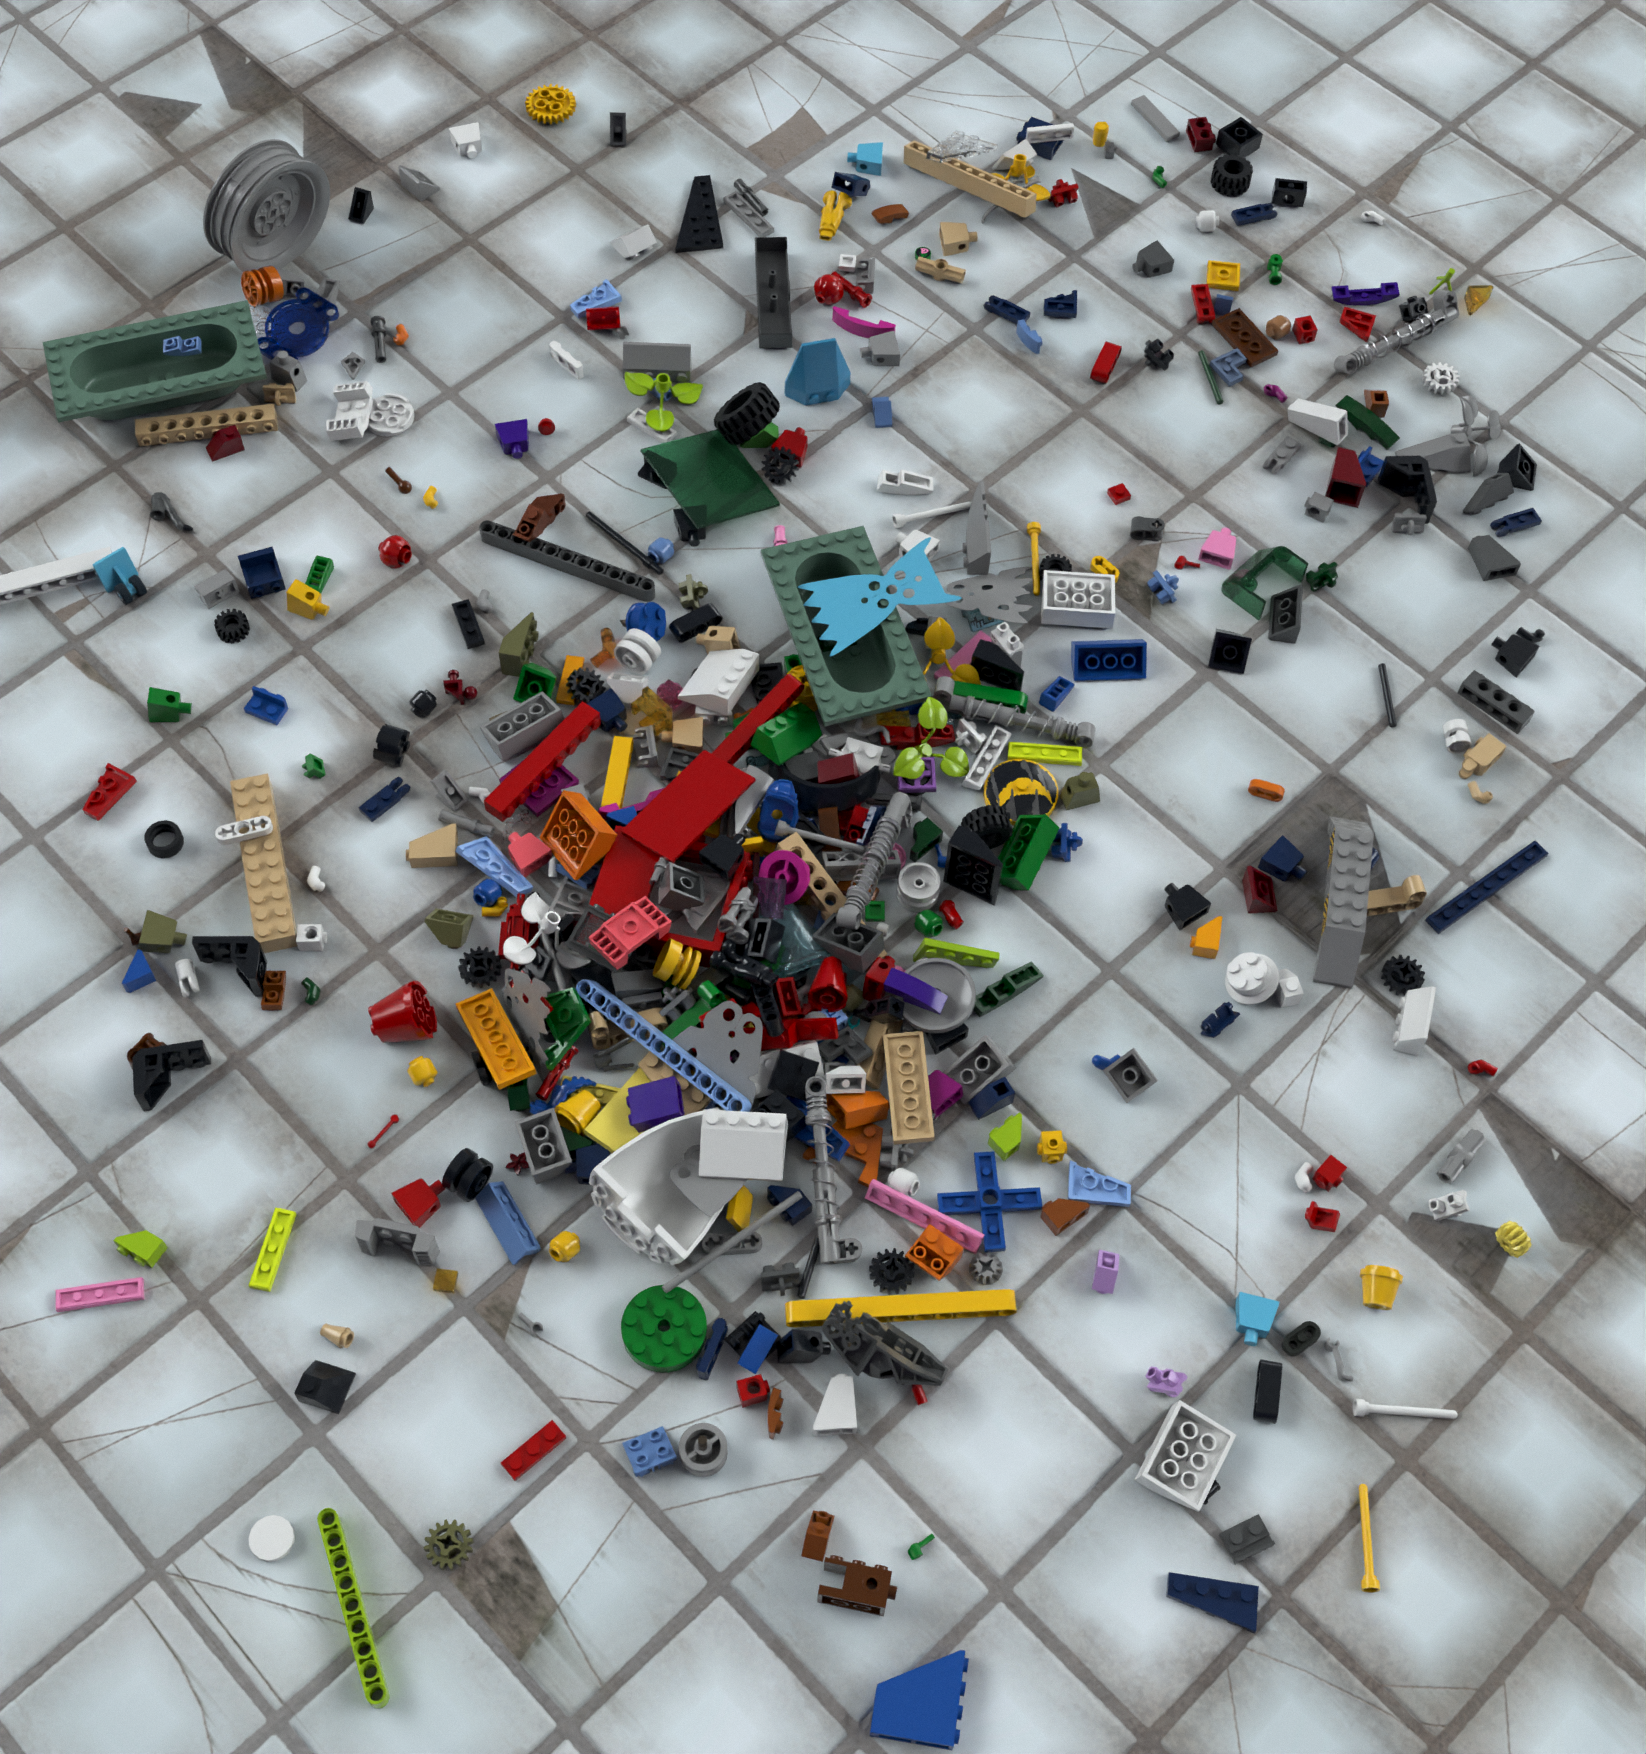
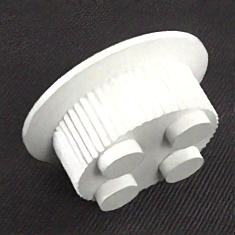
M1253 952L1243 953L1235 957L1227 966L1226 989L1229 995L1239 1003L1253 1005L1263 1002L1274 993L1278 986L1279 970L1274 961L1265 955Z

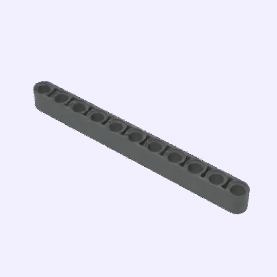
M489 520L483 521L479 525L481 540L488 545L644 602H650L655 598V584L649 578L539 538H535L531 542L525 541L513 535L514 529Z

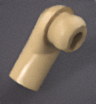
M1476 781L1468 783L1473 799L1483 804H1487L1493 799L1491 792L1486 791L1483 793L1479 790Z

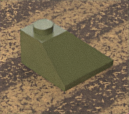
M437 908L425 918L426 925L439 942L443 945H448L447 947L451 949L461 948L466 943L473 921V915Z

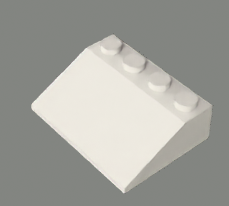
M1044 570L1041 624L1113 629L1115 619V575Z
M743 648L710 651L680 692L678 699L728 716L759 671V654Z
M703 1109L699 1177L782 1182L788 1129L787 1115Z
M1179 1400L1171 1406L1135 1481L1154 1493L1199 1512L1236 1434Z

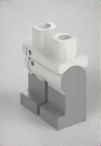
M1003 622L990 632V638L993 644L998 645L1021 668L1024 645L1020 642L1019 637L1010 630L1009 625Z

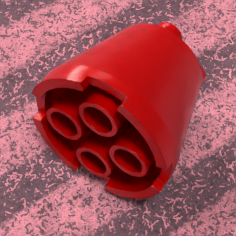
M415 980L406 983L374 1005L368 1007L373 1023L370 1025L371 1032L374 1036L378 1035L383 1043L424 1041L433 1038V1033L437 1032L434 1006H430L427 997H425L427 991L419 981Z

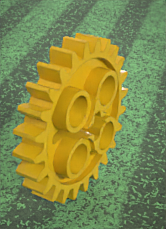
M544 84L543 88L538 86V90L532 89L533 93H528L529 97H526V112L529 117L532 116V120L537 119L538 123L543 121V124H546V122H549L550 125L552 122L558 124L559 120L564 122V118L569 119V116H573V112H575L576 100L573 92H569L568 88L564 90V86L558 88V84L555 87H552V84L549 87Z

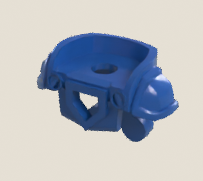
M785 779L776 780L768 787L761 803L760 821L757 824L758 832L765 841L776 843L781 838L790 836L789 834L787 836L783 835V837L775 835L778 820L785 821L786 824H789V827H796L798 821V800H796L797 794L795 793L792 781ZM778 809L783 814L780 819H774L771 813Z

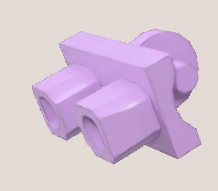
M1151 1366L1146 1374V1378L1150 1381L1147 1388L1150 1391L1166 1393L1169 1397H1177L1183 1390L1181 1384L1187 1379V1375L1174 1372L1172 1369L1159 1370L1157 1367Z

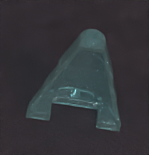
M762 891L759 896V918L773 919L785 926L777 963H764L773 970L774 974L778 975L779 978H786L789 974L817 964L821 965L823 959L833 956L812 939V935L817 930L801 915L800 910L793 903L787 905L777 904L775 901L770 900Z

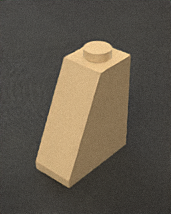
M450 824L410 841L409 849L406 850V861H410L411 868L458 866V853L455 852L458 846L456 824Z

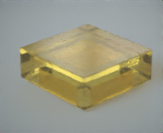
M437 1268L433 1291L455 1293L458 1271Z

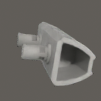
M751 765L747 768L743 767L742 771L753 776L756 781L722 814L719 836L724 834L732 839L738 833L744 839L758 837V834L751 830L747 823L758 807L761 809L765 793L774 782V779Z

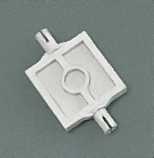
M848 737L841 751L830 748L828 755L833 757L854 753L860 776L875 765L879 766L880 771L890 773L891 765L881 763L883 747Z

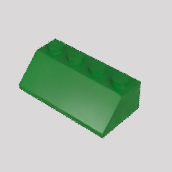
M799 702L756 729L751 746L780 766L812 746L823 734L815 712L808 708L807 705Z
M1046 814L1019 815L1012 829V836L1006 841L998 857L1003 864L1000 884L1013 890L1029 891L1059 830V827Z

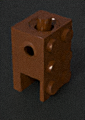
M830 1555V1558L825 1557L824 1571L842 1574L845 1577L842 1589L819 1585L817 1602L884 1616L887 1599L895 1600L897 1586L890 1585L892 1571H889L888 1567L883 1565H875V1567L865 1566L866 1563L860 1560H853L851 1563L843 1561V1557Z

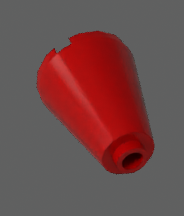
M830 956L823 959L808 992V1002L812 1007L822 1011V1008L828 1009V1012L840 1011L845 1008L848 1000L842 962L838 958Z

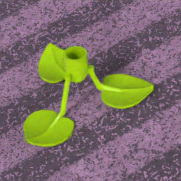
M625 372L624 377L627 389L636 396H645L648 390L652 391L656 386V390L661 394L659 410H650L646 414L645 419L649 427L660 432L669 430L674 423L673 413L667 410L663 411L664 394L669 388L673 397H677L680 403L687 405L698 401L703 388V384L679 383L672 387L670 377L665 373L658 374L654 381L651 376L644 373Z
M928 697L920 707L918 720L922 727L925 729L932 728V730L921 741L920 745L914 748H906L899 754L895 762L893 775L907 779L919 778L925 769V763L921 758L940 757L943 758L940 768L946 775L951 777L965 776L970 768L964 750L954 746L948 748L945 751V755L933 754L931 746L927 744L936 728H944L948 720L944 706L938 700Z

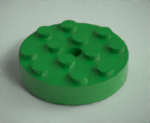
M656 1285L641 1291L629 1302L622 1316L621 1334L624 1347L634 1362L647 1370L667 1373L688 1366L699 1356L707 1338V1320L701 1303L689 1291L677 1286L666 1294L662 1289L663 1285ZM667 1325L670 1328L666 1332L659 1330L660 1327Z

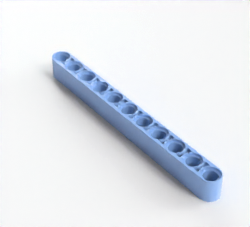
M583 979L577 983L576 990L581 998L726 1111H738L737 1103L739 1101L742 1103L741 1111H751L752 1105L749 1099L598 982ZM588 985H590L589 993L586 991ZM604 996L605 1003L602 1005L601 998ZM619 1007V1009H620V1014H619V1016L617 1017V1016H616V1009ZM632 1019L635 1020V1026L633 1028L630 1025ZM647 1031L650 1032V1037L648 1040L645 1037ZM662 1042L665 1043V1049L663 1052L660 1049ZM677 1054L680 1055V1062L678 1064L675 1060ZM693 1065L696 1068L694 1075L691 1074V1067ZM708 1077L711 1079V1085L709 1087L706 1086V1080ZM725 1089L727 1096L723 1100L721 1093Z

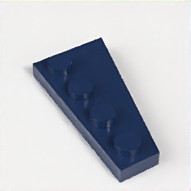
M1168 1573L1166 1597L1189 1607L1200 1609L1213 1617H1219L1232 1625L1243 1627L1251 1633H1256L1259 1586Z

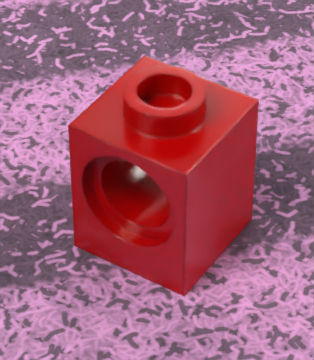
M1310 315L1295 318L1292 331L1298 343L1303 344L1315 341L1318 329Z
M761 1374L736 1381V1388L742 1408L767 1401V1393H770L768 1381L763 1380ZM750 1387H757L760 1391L756 1394H751L748 1389Z

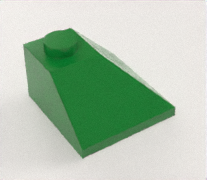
M534 663L525 664L522 666L513 699L522 703L542 691L551 699L557 677L547 668Z

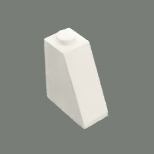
M838 1374L835 1377H831L813 1425V1436L857 1433L853 1376Z

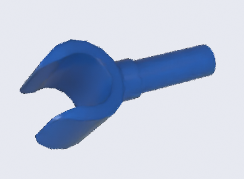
M936 844L938 867L945 868L946 856H942L940 846Z

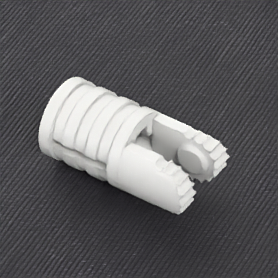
M182 959L176 962L175 968L182 996L185 998L190 996L188 984H190V988L194 992L200 991L193 960Z

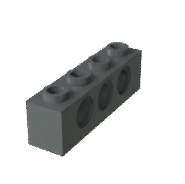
M1475 670L1462 682L1458 690L1459 695L1516 734H1519L1530 722L1535 712L1528 705Z

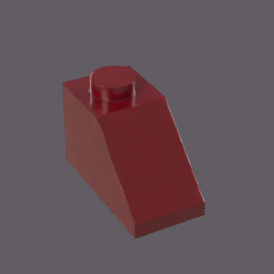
M235 425L218 430L206 446L212 462L245 450Z

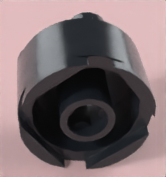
M383 725L376 738L378 749L374 748L373 758L401 767L404 759L402 755L410 747V741H408L410 732L392 725Z

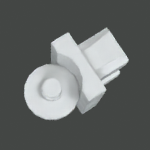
M962 718L954 730L957 736L955 742L959 746L965 744L973 754H977L986 743L988 737L984 733L978 734L975 731L976 724L973 721L967 722Z
M1460 1190L1429 1200L1430 1211L1433 1212L1434 1220L1440 1221L1452 1216L1458 1217L1462 1213L1470 1211L1466 1200L1467 1192Z

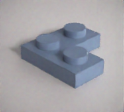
M1236 348L1211 360L1210 366L1230 387L1243 381L1244 376L1237 367L1246 364L1247 358Z

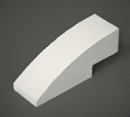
M882 469L877 480V491L897 495L929 494L933 492V477L902 469L899 474Z

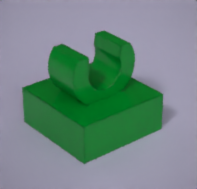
M311 753L305 756L306 763L302 765V768L306 769L307 772L304 773V776L307 778H312L313 776L318 778L324 777L326 773L323 760Z
M870 901L865 906V922H885V901Z

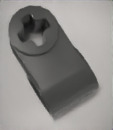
M1136 516L1131 520L1130 536L1136 540L1159 541L1163 538L1162 530L1165 527V523L1159 518Z

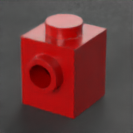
M1330 1155L1317 1169L1312 1179L1318 1187L1329 1192L1333 1186L1337 1188L1344 1180L1342 1176L1347 1167Z

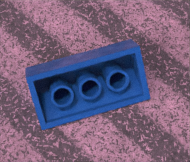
M1143 639L1071 641V663L1074 681L1146 678L1147 642Z

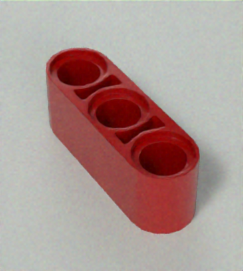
M1105 342L1092 368L1090 379L1107 383L1120 356L1122 346Z

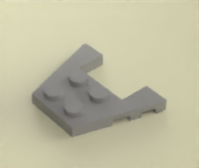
M855 732L823 737L819 741L827 754H829L830 748L839 750L844 747L847 738L850 737L883 747L881 763L890 765L896 758L889 745H881L879 732L865 737L858 736Z

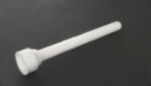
M964 502L910 515L894 514L892 515L893 525L895 528H900L906 522L970 509L972 502Z
M1354 1399L1353 1415L1358 1417H1364L1369 1413L1455 1419L1458 1416L1455 1410L1369 1404L1364 1399Z

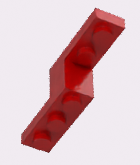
M836 1017L782 1019L785 1030L777 1037L769 1036L765 1027H763L761 1049L791 1048L798 1040L837 1039L839 1035ZM755 1027L743 1028L746 1034H752L755 1031ZM731 1031L733 1038L735 1036V1032Z

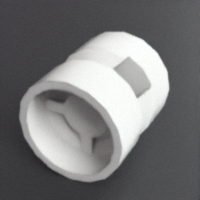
M1453 719L1443 725L1448 752L1462 753L1471 748L1472 744L1465 720Z

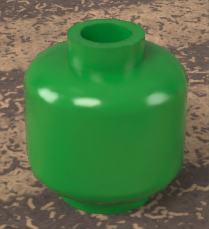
M926 909L917 913L914 927L925 937L931 938L941 933L943 930V920L941 916L932 910Z

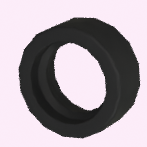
M164 820L152 824L146 830L144 841L150 853L155 857L170 858L182 849L184 837L178 825L172 821ZM163 832L175 834L174 841L167 846L158 847L153 844L154 838Z

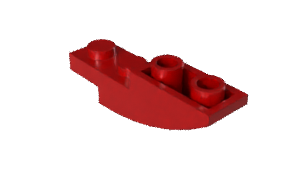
M920 723L916 727L881 725L889 731L890 743H887L882 732H879L881 745H896L897 750H904L920 745L932 728L925 729ZM946 724L942 729L936 728L927 744L932 748L955 742L953 725Z

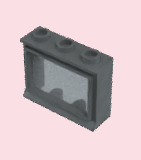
M587 904L586 909L564 945L567 949L578 952L584 958L595 961L601 967H606L614 973L621 972L624 966L616 970L590 944L588 938L615 914L611 913L609 915L605 913V909L597 904H594V906Z

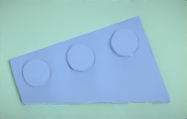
M606 279L599 288L597 286L594 287L592 293L583 295L570 304V308L579 319L586 316L587 308L609 307L621 302L622 297Z

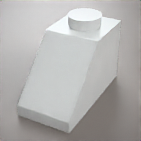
M1287 968L1279 970V983L1274 992L1280 1008L1299 1004L1304 992L1298 977Z
M839 1066L827 1072L825 1080L826 1094L865 1093L866 1072L861 1066Z

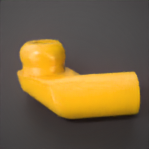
M429 486L423 496L425 505L427 507L430 506L431 509L438 505V501L434 499V495L437 492L434 486Z

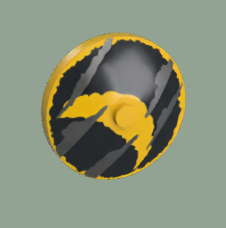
M1025 759L1008 760L994 767L985 780L983 789L986 806H1002L1007 812L1011 825H1015L1019 815L1046 814L1049 817L1056 807L1059 794L1057 782L1050 771L1039 763Z

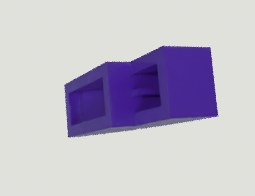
M891 968L884 982V990L886 992L902 997L904 1002L939 1015L948 999L947 995L931 985L895 968Z

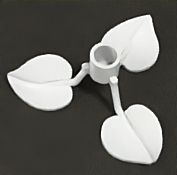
M536 892L531 894L525 900L521 913L527 922L532 924L538 922L541 928L528 944L523 938L518 936H511L506 939L503 945L505 957L516 964H528L536 956V952L531 946L541 933L551 934L555 932V949L558 951L556 958L561 966L566 969H576L590 964L589 958H584L578 952L567 949L564 945L566 942H561L559 945L560 927H558V924L561 920L560 916L556 912H548L550 907Z

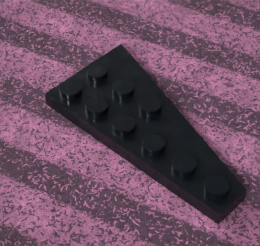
M710 175L694 177L675 253L723 248Z

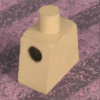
M940 222L939 237L943 256L967 252L969 242H977V232H968L965 223Z
M709 626L706 634H698L696 638L697 644L705 646L707 655L710 651L741 649L735 627Z
M703 717L674 721L673 731H662V742H672L674 748L700 754L703 751Z

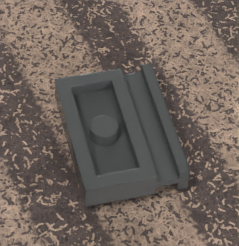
M1259 1514L1219 1534L1235 1565L1275 1544Z

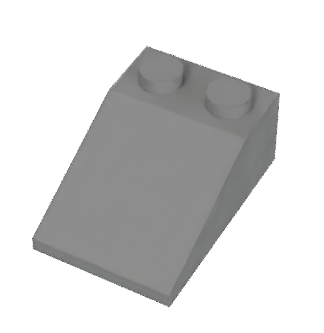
M984 1035L943 1073L962 1086L963 1097L961 1101L967 1105L987 1085L1007 1077L1016 1067L993 1038Z

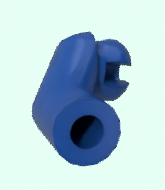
M1117 1054L1108 1059L1095 1055L1092 1058V1063L1096 1068L1104 1070L1118 1060L1120 1056Z

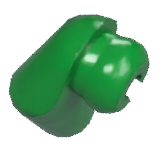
M1157 166L1153 171L1152 179L1161 188H1164L1167 185V181L1162 178L1164 168Z

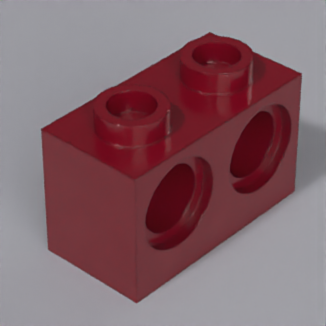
M1207 118L1188 119L1186 133L1194 153L1211 151L1216 142V136L1213 134L1211 124L1208 123Z

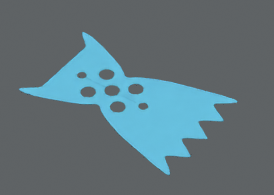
M931 537L921 541L908 551L884 576L873 574L850 575L798 586L800 589L814 592L803 604L804 606L821 608L811 622L829 625L819 640L837 641L829 655L830 657L841 652L873 630L891 614L898 604H939L961 599L959 596L944 592L924 552ZM897 571L905 572L906 576L903 580L895 579L894 575ZM921 576L922 580L918 582L915 580V577ZM877 581L880 583V588L872 591L869 589V584ZM889 585H895L897 592L888 594L886 588ZM906 589H913L915 594L911 598H906L903 592ZM862 598H867L868 602L862 603L861 600ZM881 599H886L889 602V605L884 609L879 608L877 605Z

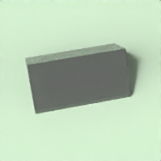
M1302 584L1271 596L1269 640L1296 643L1301 629Z

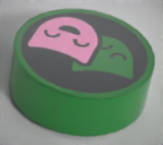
M926 247L917 248L915 259L917 260L918 257L931 259L930 249Z

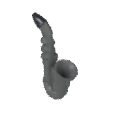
M156 492L152 495V510L149 514L152 519L162 520L165 518L164 512H166L167 517L170 518L177 529L193 531V527L182 524L166 494Z

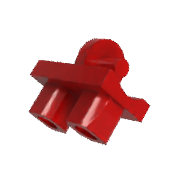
M1058 179L1056 185L1052 186L1053 190L1050 192L1051 196L1048 198V201H1053L1055 207L1064 205L1065 201L1063 198L1066 197L1070 204L1076 202L1078 199V184L1069 185L1068 182L1064 183L1062 179Z

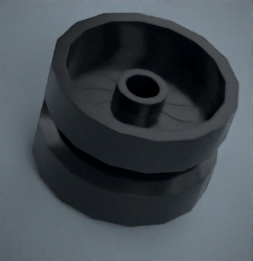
M465 1148L450 1162L444 1173L442 1186L450 1192L457 1191L459 1198L470 1202L476 1198L488 1183L493 1172V1163L485 1158L479 1159L476 1152L470 1148Z

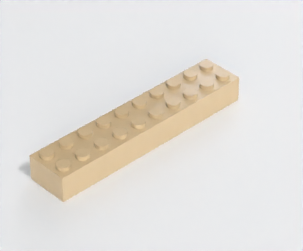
M267 773L232 780L230 785L236 822L259 816H267L273 825V830L268 835L240 841L255 939L261 944L264 953L297 947V930L275 799L269 775ZM265 823L261 824V828H265ZM243 827L239 830V833L245 834L249 831V828Z

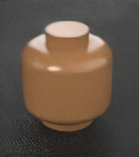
M1282 315L1269 320L1266 324L1267 335L1275 340L1286 336L1290 332V320Z

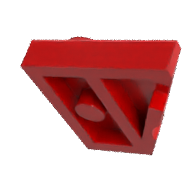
M1344 307L1339 323L1365 342H1368L1376 315Z

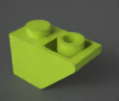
M1019 1112L1015 1116H1009L1004 1121V1125L1000 1128L995 1127L989 1133L988 1145L1003 1161L1019 1150L1022 1114Z
M147 1230L119 1236L113 1240L118 1247L116 1250L126 1257L128 1254L134 1257L133 1260L142 1267L147 1265L153 1268L168 1248L162 1239Z

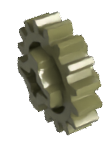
M445 1519L443 1526L437 1522L436 1530L429 1529L431 1537H425L424 1539L429 1544L424 1546L425 1552H429L426 1555L427 1559H433L432 1565L434 1567L440 1563L441 1570L449 1566L452 1571L454 1564L462 1567L461 1560L468 1561L469 1558L466 1554L473 1553L472 1547L469 1546L474 1543L473 1538H468L471 1535L470 1530H465L466 1526L464 1523L458 1526L455 1519L452 1524H449L447 1519ZM457 1532L463 1537L464 1543L457 1540ZM452 1541L453 1546L449 1545L448 1549H446L444 1544H449ZM434 1547L441 1550L440 1557L436 1555Z

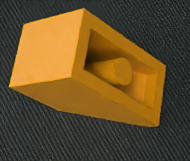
M1218 916L1198 928L1195 936H1191L1190 947L1193 948L1192 955L1211 959L1216 958L1219 950L1222 916Z

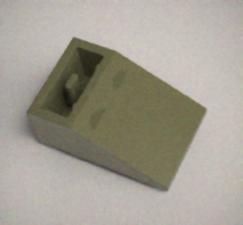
M533 612L528 614L503 638L498 652L502 674L520 677L522 666L530 663L529 658L534 653L533 645L534 642H537L539 632L536 631L537 620H535Z

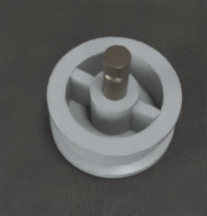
M698 1423L689 1427L682 1434L679 1441L680 1461L683 1467L692 1475L698 1477L714 1475L722 1469L727 1460V1440L718 1427L709 1423Z

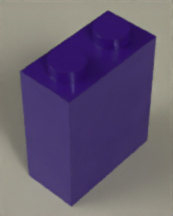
M675 1076L628 1088L629 1096L626 1097V1102L631 1111V1114L628 1115L629 1123L631 1126H634L638 1133L685 1115L681 1084Z

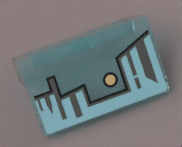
M978 608L972 611L961 610L962 616L968 619L971 632L1004 622V620L981 615Z

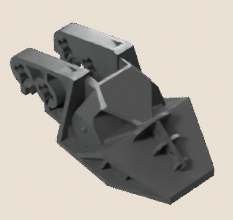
M850 1301L835 1304L825 1320L822 1330L826 1338L857 1376L864 1372L868 1376L878 1379L895 1377L896 1382L902 1385L941 1386L948 1368L923 1344L891 1323L887 1322L885 1325L868 1313L863 1312L861 1317L856 1316L852 1318L850 1309L853 1305ZM832 1325H833L834 1328H835L834 1331L831 1330V1326H832Z

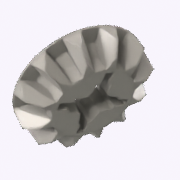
M989 1251L987 1253L980 1252L970 1262V1275L980 1284H993L1002 1275V1262L998 1259L997 1255L990 1254ZM991 1263V1271L986 1270L985 1272L983 1271V1273L981 1274L983 1268L981 1264L987 1265Z

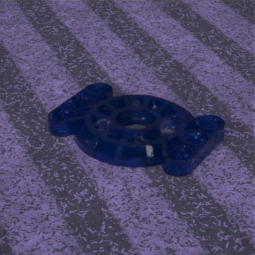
M306 287L299 288L296 291L297 299L280 303L268 315L265 323L266 337L257 339L259 348L261 343H268L267 348H260L261 354L273 360L275 357L273 353L275 351H286L288 356L298 360L297 357H304L316 352L324 345L328 338L329 321H335L339 317L337 306ZM302 293H307L308 297L306 299H301L300 295ZM316 301L322 302L320 307L313 306ZM333 309L336 311L332 316L327 315L328 310ZM296 322L305 324V329L300 334L291 333L289 327ZM269 323H271V330H268Z

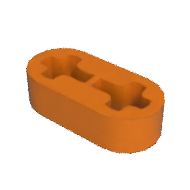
M1253 779L1250 781L1248 792L1260 798L1279 802L1283 799L1285 789L1271 782Z

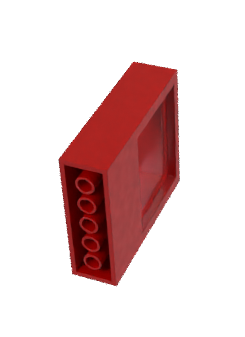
M617 825L614 829L617 836L610 850L605 855L589 902L592 906L597 904L605 909L604 912L609 915L611 913L617 914L630 903L636 902L644 896L648 899L650 898L655 881L652 885H650L649 881L655 871L654 866L661 857L621 832L624 827ZM695 841L677 860L703 865L700 863L699 852L708 844ZM744 851V859L731 879L720 917L727 914L731 908L729 905L742 888L748 887L749 881L752 882L753 861L750 860V852ZM593 914L584 927V934L588 943H590L588 937L606 922ZM717 926L713 941H707L668 932L659 940L655 936L651 937L645 944L652 947L650 955L658 957L664 944L671 938L683 944L682 953L687 947L693 949L692 953L695 950L700 951L701 960L699 966L709 968L712 953L716 950L722 951V946L727 940V933L719 931Z

